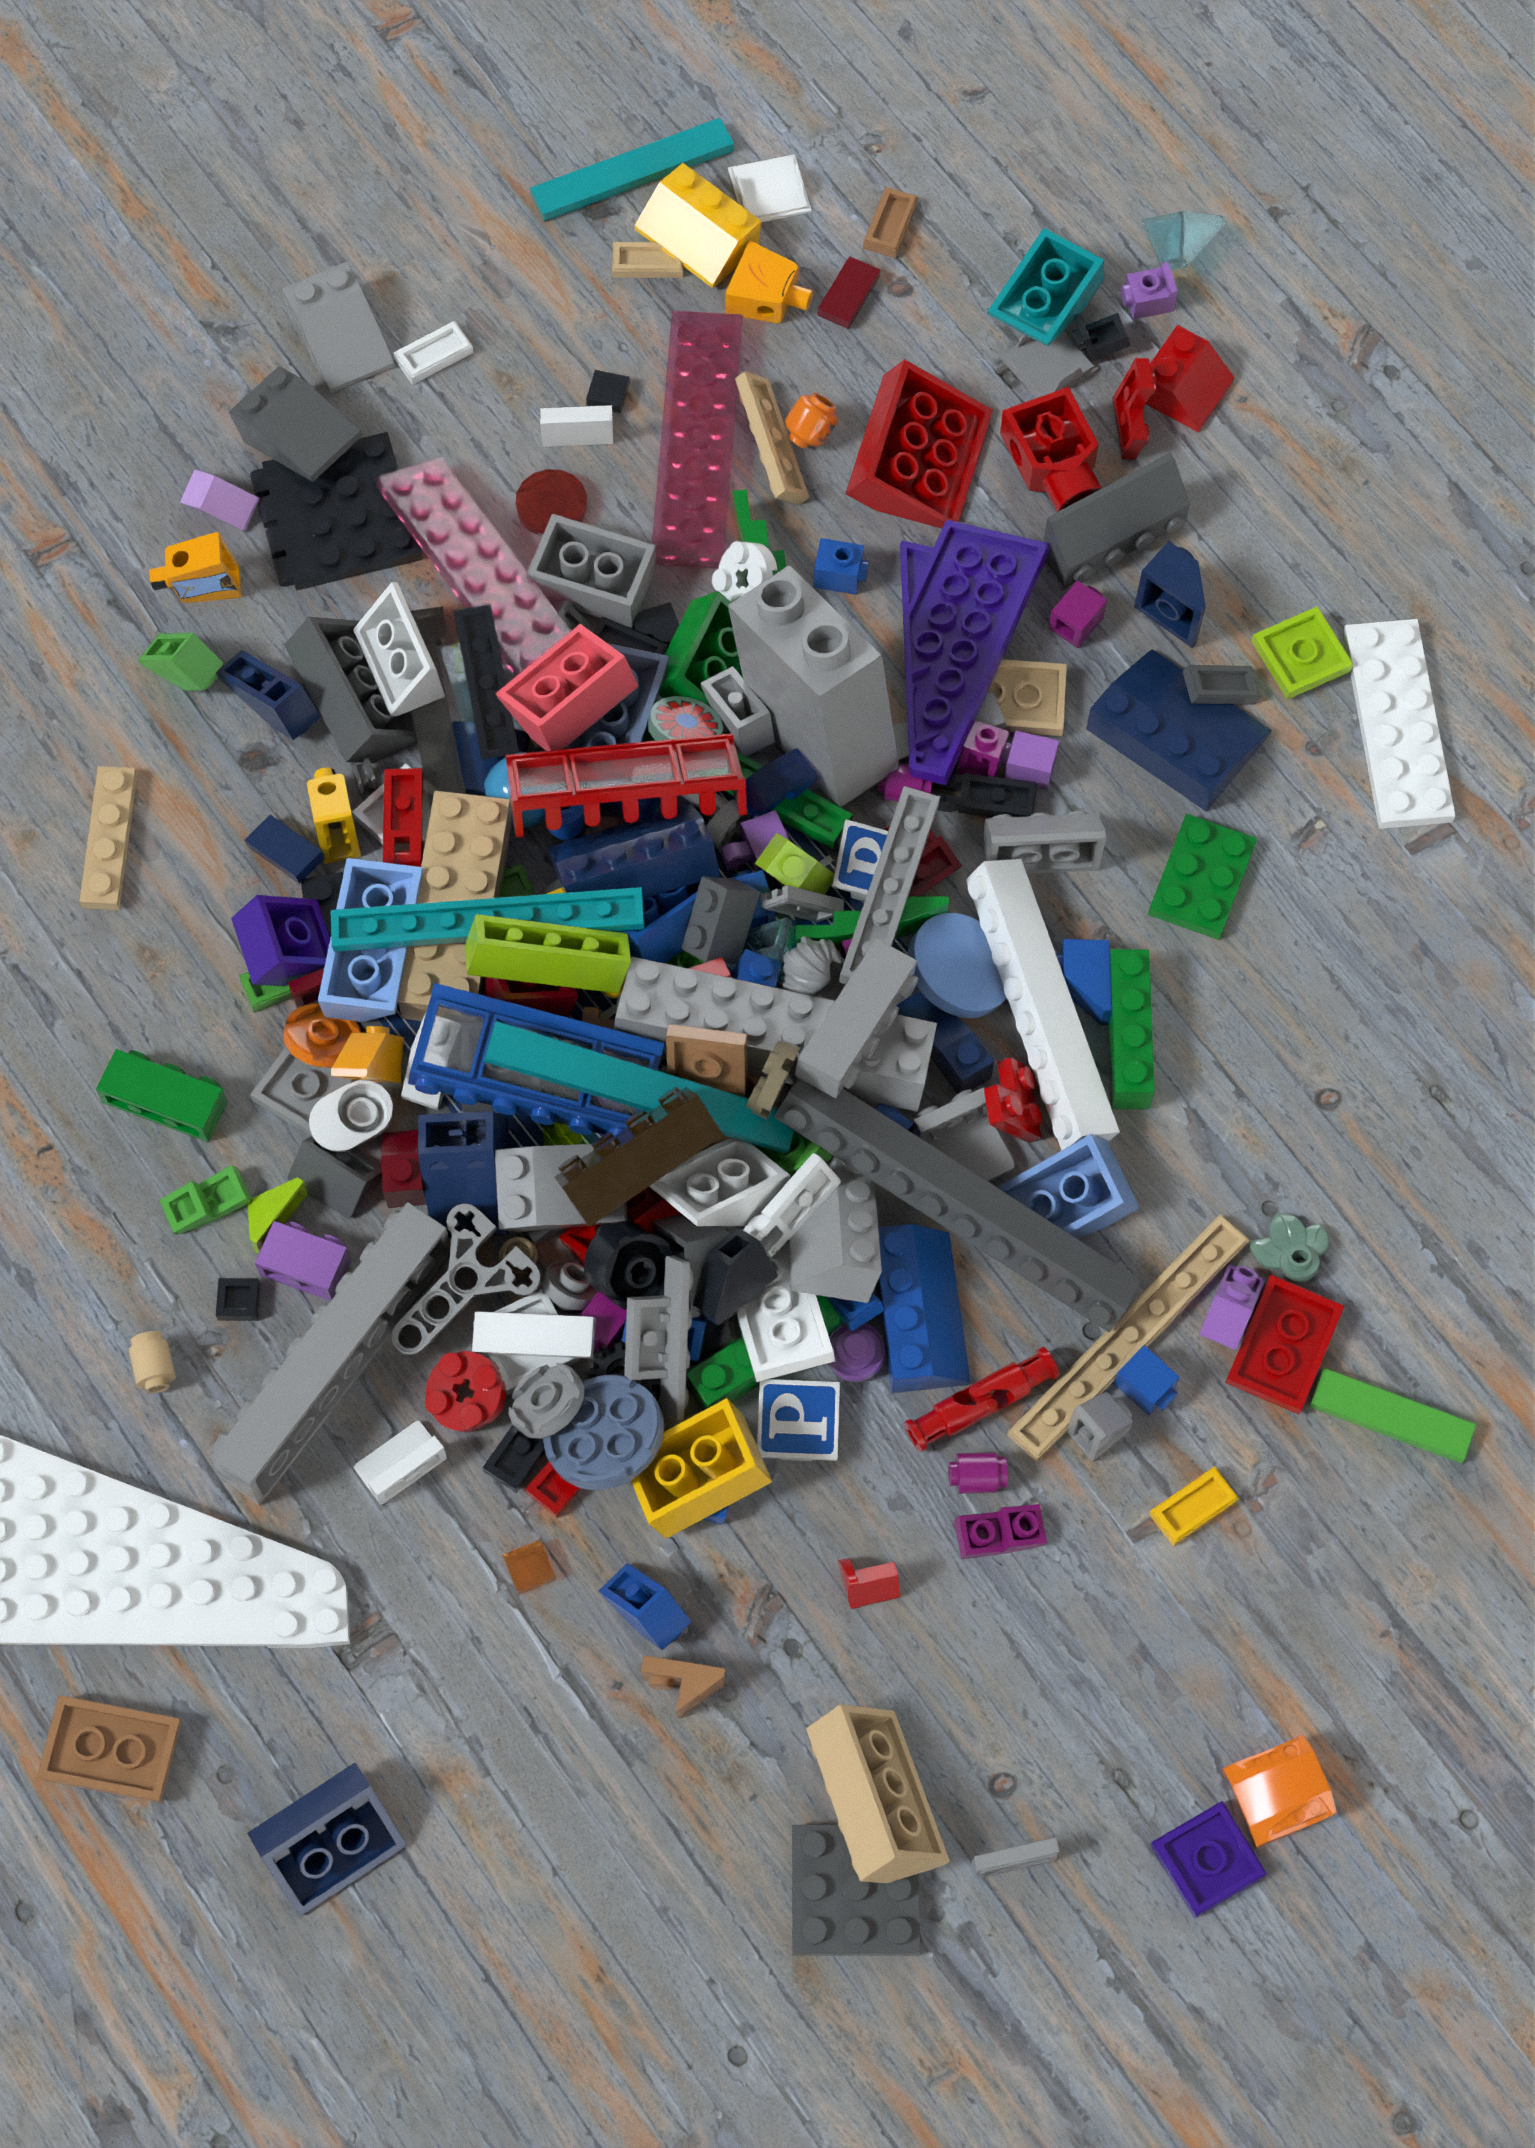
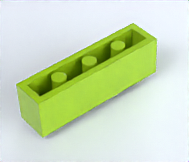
M476 914L465 943L467 975L619 993L631 964L627 933Z

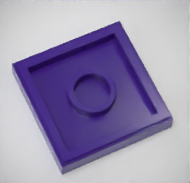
M1223 1801L1150 1843V1846L1194 1919L1267 1875Z

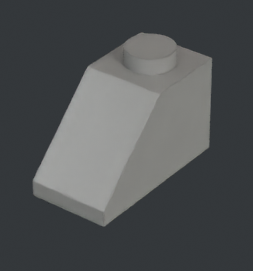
M733 666L701 682V688L710 707L716 711L722 720L723 734L733 733L737 752L747 757L775 742L769 710L744 682Z
M1104 1392L1080 1404L1073 1410L1067 1433L1090 1460L1094 1462L1129 1433L1133 1423L1130 1419L1132 1414L1122 1400L1119 1398L1113 1400L1107 1392Z

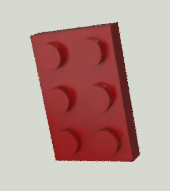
M1270 1275L1225 1383L1299 1415L1340 1319L1344 1305Z

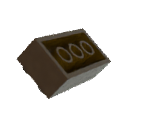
M678 1087L672 1088L658 1099L659 1106L648 1113L645 1109L635 1113L625 1121L627 1128L615 1136L612 1132L603 1135L591 1145L594 1149L583 1158L575 1155L558 1167L561 1173L554 1178L589 1227L724 1135L697 1094L687 1087L681 1091Z

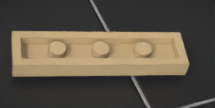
M744 371L735 381L740 392V401L745 407L750 422V430L755 437L760 451V460L765 466L770 481V489L776 499L801 505L809 498L770 381L767 378Z
M97 767L79 900L82 908L120 910L137 781L135 768Z

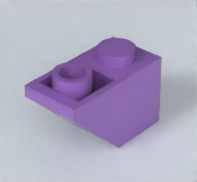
M1228 1264L1199 1335L1236 1350L1265 1279L1259 1277L1254 1270L1248 1267H1236Z

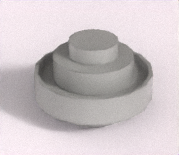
M563 1261L551 1263L542 1277L543 1290L549 1296L552 1303L564 1311H584L597 1293L584 1278V1267L576 1263Z

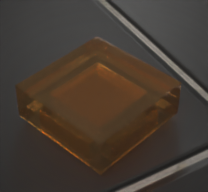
M541 1539L503 1554V1559L518 1595L556 1580Z

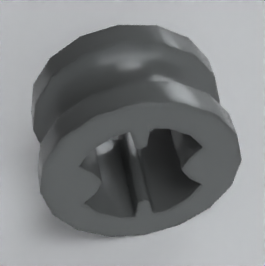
M365 758L363 763L359 765L355 762L350 763L360 795L365 794V790L368 788H372L373 791L378 789L369 758Z

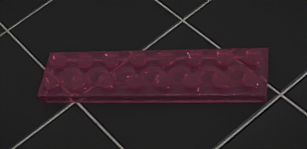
M672 311L652 544L656 545L657 565L719 569L720 561L725 553L738 390L735 379L739 376L743 315Z
M441 457L378 476V490L462 605L468 608L491 604L501 658L515 677L571 632L534 580L527 578L525 568Z

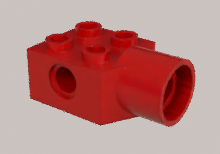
M1069 387L1003 410L1000 435L1029 491L1047 492L1056 512H1059L1102 489L1092 470L1095 467L1099 444Z

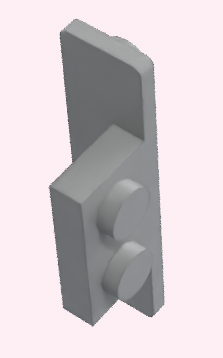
M666 1256L664 1295L627 1297L624 1376L630 1380L661 1378L660 1408L662 1414L675 1422L684 1421V1410L687 1408L689 1401L688 1391L685 1386L686 1370L690 1365L687 1336L692 1324V1315L689 1309V1290L693 1286V1272L688 1261L676 1256Z

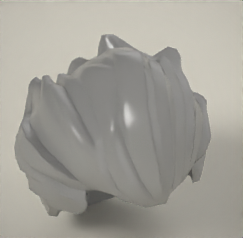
M803 936L801 937V943H797L796 948L785 953L782 969L784 981L780 982L783 990L836 1001L845 987V984L839 982L845 959L841 957L840 952L831 940L821 939L820 941H814Z

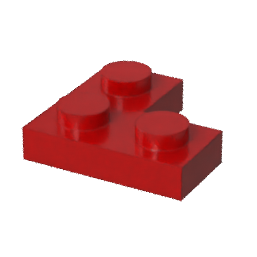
M1135 358L1112 397L1122 459H1136L1142 448L1149 441L1150 431L1148 424L1144 422L1143 410L1149 397L1156 390V376L1151 372L1149 358Z
M1011 1057L997 1062L1001 1086L995 1084L984 1088L990 1126L1028 1143L1041 1139L1040 1124L1042 1116L1035 1102L1033 1088H1035L1036 1081L1029 1066Z

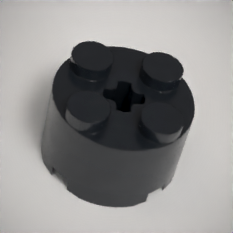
M619 1221L612 1224L605 1223L597 1229L595 1237L588 1246L583 1274L593 1289L620 1308L627 1310V1297L664 1295L666 1256H673L670 1245L663 1238L636 1222Z

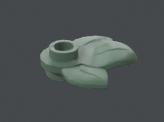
M1278 1213L1271 1222L1270 1237L1253 1240L1249 1246L1253 1257L1263 1267L1282 1270L1291 1281L1302 1283L1310 1280L1318 1272L1320 1266L1319 1257L1328 1249L1329 1237L1322 1224H1315L1305 1229L1302 1222L1295 1216ZM1301 1259L1305 1260V1262L1297 1263L1294 1260Z

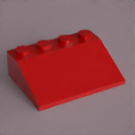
M904 359L883 375L845 494L875 511L941 529L946 520L959 522L993 409Z

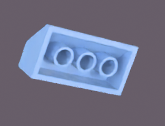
M347 858L336 910L417 904L423 868ZM330 938L318 997V1003L324 1016L365 1022L395 1014L408 947L334 952Z

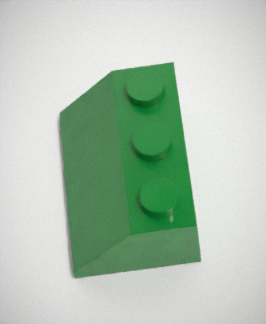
M716 591L691 600L665 653L666 656L670 657V662L659 692L662 698L672 696L690 697L710 707L701 688V682L732 666L743 678L728 605L732 602L721 592Z

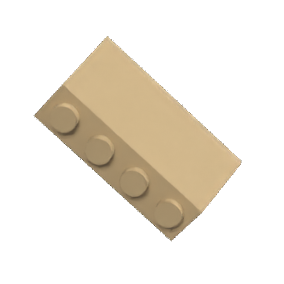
M840 1704L806 1728L812 1744L813 1755L818 1761L825 1781L826 1792L831 1798L838 1818L839 1829L847 1843L852 1858V1866L860 1881L890 1883L944 1866L950 1862L895 1711Z

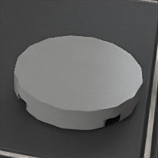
M556 1363L558 1366L551 1368L548 1365L536 1368L526 1375L514 1390L512 1398L515 1401L512 1408L509 1406L508 1415L512 1424L529 1438H544L557 1433L569 1424L580 1409L584 1399L583 1382L580 1376L564 1363Z

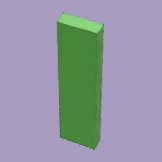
M1324 1367L1309 1406L1312 1409L1460 1464L1465 1460L1476 1427L1475 1423Z

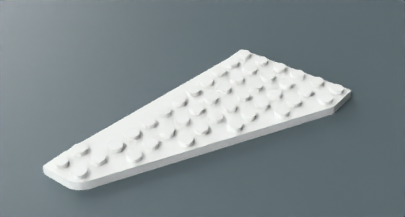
M0 1435V1645H164L316 1648L350 1644L347 1586L340 1572L329 1562Z

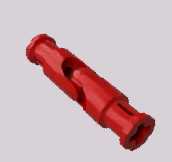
M1043 1346L1036 1350V1354L1018 1364L1012 1362L964 1390L958 1391L934 1404L933 1410L915 1420H906L904 1422L905 1430L915 1448L921 1453L927 1449V1445L945 1435L949 1437L954 1436L981 1419L1029 1395L1031 1388L1048 1379L1055 1380L1060 1377L1058 1367L1049 1351Z

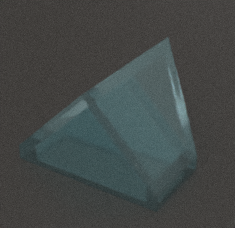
M1188 211L1141 220L1160 265L1161 263L1168 262L1171 270L1187 267L1227 222L1222 215Z
M786 917L749 929L743 952L747 949L781 962L778 979L784 980V973L782 971L784 966L783 957L787 951L793 949L795 927L800 925L801 918L797 917L790 920ZM728 963L726 964V966L731 970H733L734 966L736 965Z

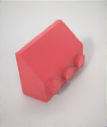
M579 624L500 689L496 695L533 741L546 751L563 750L639 686L625 656L586 627Z

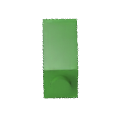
M159 633L137 660L145 668L184 691H202L209 688L217 679L216 672L223 665V662L194 633Z

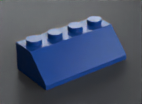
M916 1224L878 1227L882 1272L877 1281L878 1298L884 1308V1311L881 1312V1321L891 1393L970 1385L971 1381L950 1233Z

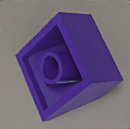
M256 895L231 918L253 985L286 986L290 981L325 968L330 936L317 899Z

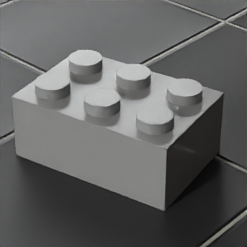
M552 514L527 572L529 596L546 602L567 600L578 612L598 618L603 616L632 628L657 568L656 545Z

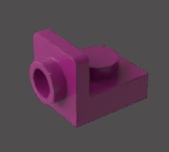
M975 721L964 743L957 775L969 773L997 777L1002 752L1007 743L1009 732L980 721Z

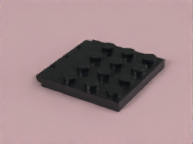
M388 432L360 438L313 482L274 459L263 461V468L250 473L255 496L260 498L258 507L263 526L267 529L265 533L272 558L276 559L274 566L280 586L295 585L297 591L423 560L421 546Z

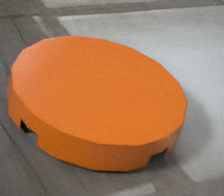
M309 1004L298 1007L289 1014L283 1030V1039L289 1052L300 1061L316 1067L332 1068L351 1033H361L356 1021L325 1017L319 1004Z

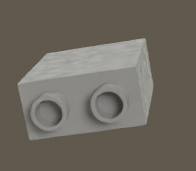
M790 565L728 605L743 680L769 710L775 743L837 806L841 808L883 780L889 773L899 768L882 655Z

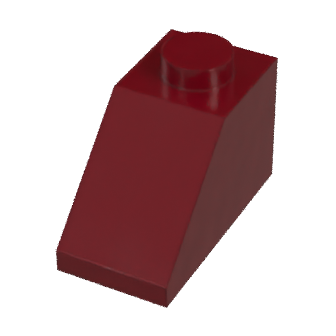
M418 1130L383 1133L381 1148L382 1186L388 1208L404 1207L407 1202L413 1206L427 1205L418 1157Z

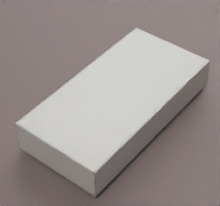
M453 321L393 353L395 361L410 383L414 385L473 354V346L457 323Z

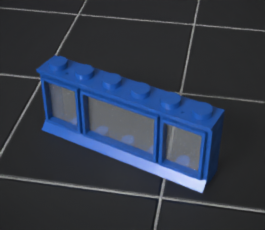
M434 983L410 1069L408 1084L414 1085L417 1091L429 1095H436L438 1092L453 1095L456 1101L463 1104L475 1105L479 1102L491 1105L493 1110L502 1114L514 1115L515 1112L529 1115L533 1121L540 1124L552 1125L556 1122L568 1125L571 1131L578 1134L591 1135L592 1132L605 1135L612 1132L615 1136L627 1128L625 1121L641 1111L640 1109L483 1062L495 1021L657 1071L665 1043Z

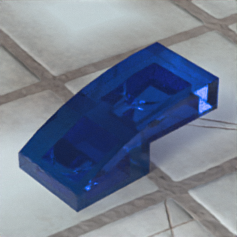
M798 748L787 752L746 778L747 810L753 818L769 813L784 799L788 798L790 801H793L816 782L820 776Z

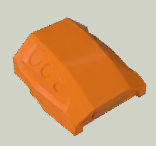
M1303 1734L1222 1769L1246 1819L1255 1848L1294 1834L1337 1813L1326 1777L1314 1750Z

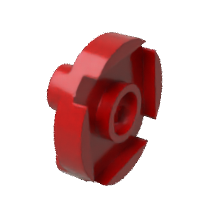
M472 1351L445 1354L433 1368L427 1381L425 1398L427 1411L441 1425L458 1432L470 1433L477 1431L475 1429L481 1428L485 1424L489 1425L499 1416L506 1400V1385L502 1381L498 1366L490 1358ZM466 1381H471L469 1388L474 1390V1395L472 1398L465 1397L462 1403L459 1400L458 1389Z

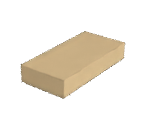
M613 242V278H683V263L676 257L675 261L662 251V246L657 242Z

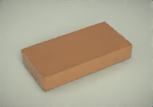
M885 187L864 238L863 249L896 259L918 205L919 196Z

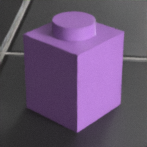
M1015 730L1012 744L1006 743L1000 760V764L1006 766L1005 778L1036 782L1037 788L1048 790L1059 741Z

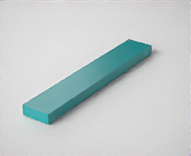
M719 117L530 187V195L543 221H547L665 177L682 163L692 167L734 151V142Z

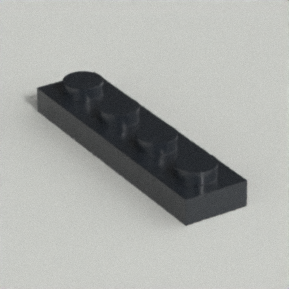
M491 604L454 610L453 613L481 760L519 753L513 717L496 695L506 685L492 606Z

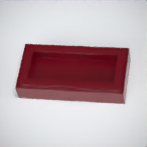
M849 256L819 305L817 316L849 329L879 280L881 269Z

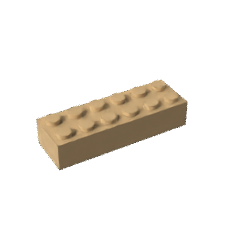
M434 791L421 865L423 874L417 904L500 898L512 827L510 799ZM466 942L408 946L398 997L402 1019L423 1020L427 1012L434 983L484 996V977L467 975ZM438 1006L436 1014L438 1017L459 1024L479 1023L480 1017H466L458 1011Z

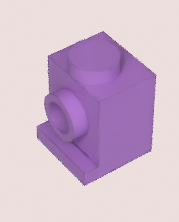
M1166 262L1161 263L1160 268L1127 274L1125 285L1121 286L1120 292L1123 305L1125 307L1129 306L1133 319L1173 312L1178 290L1169 263Z

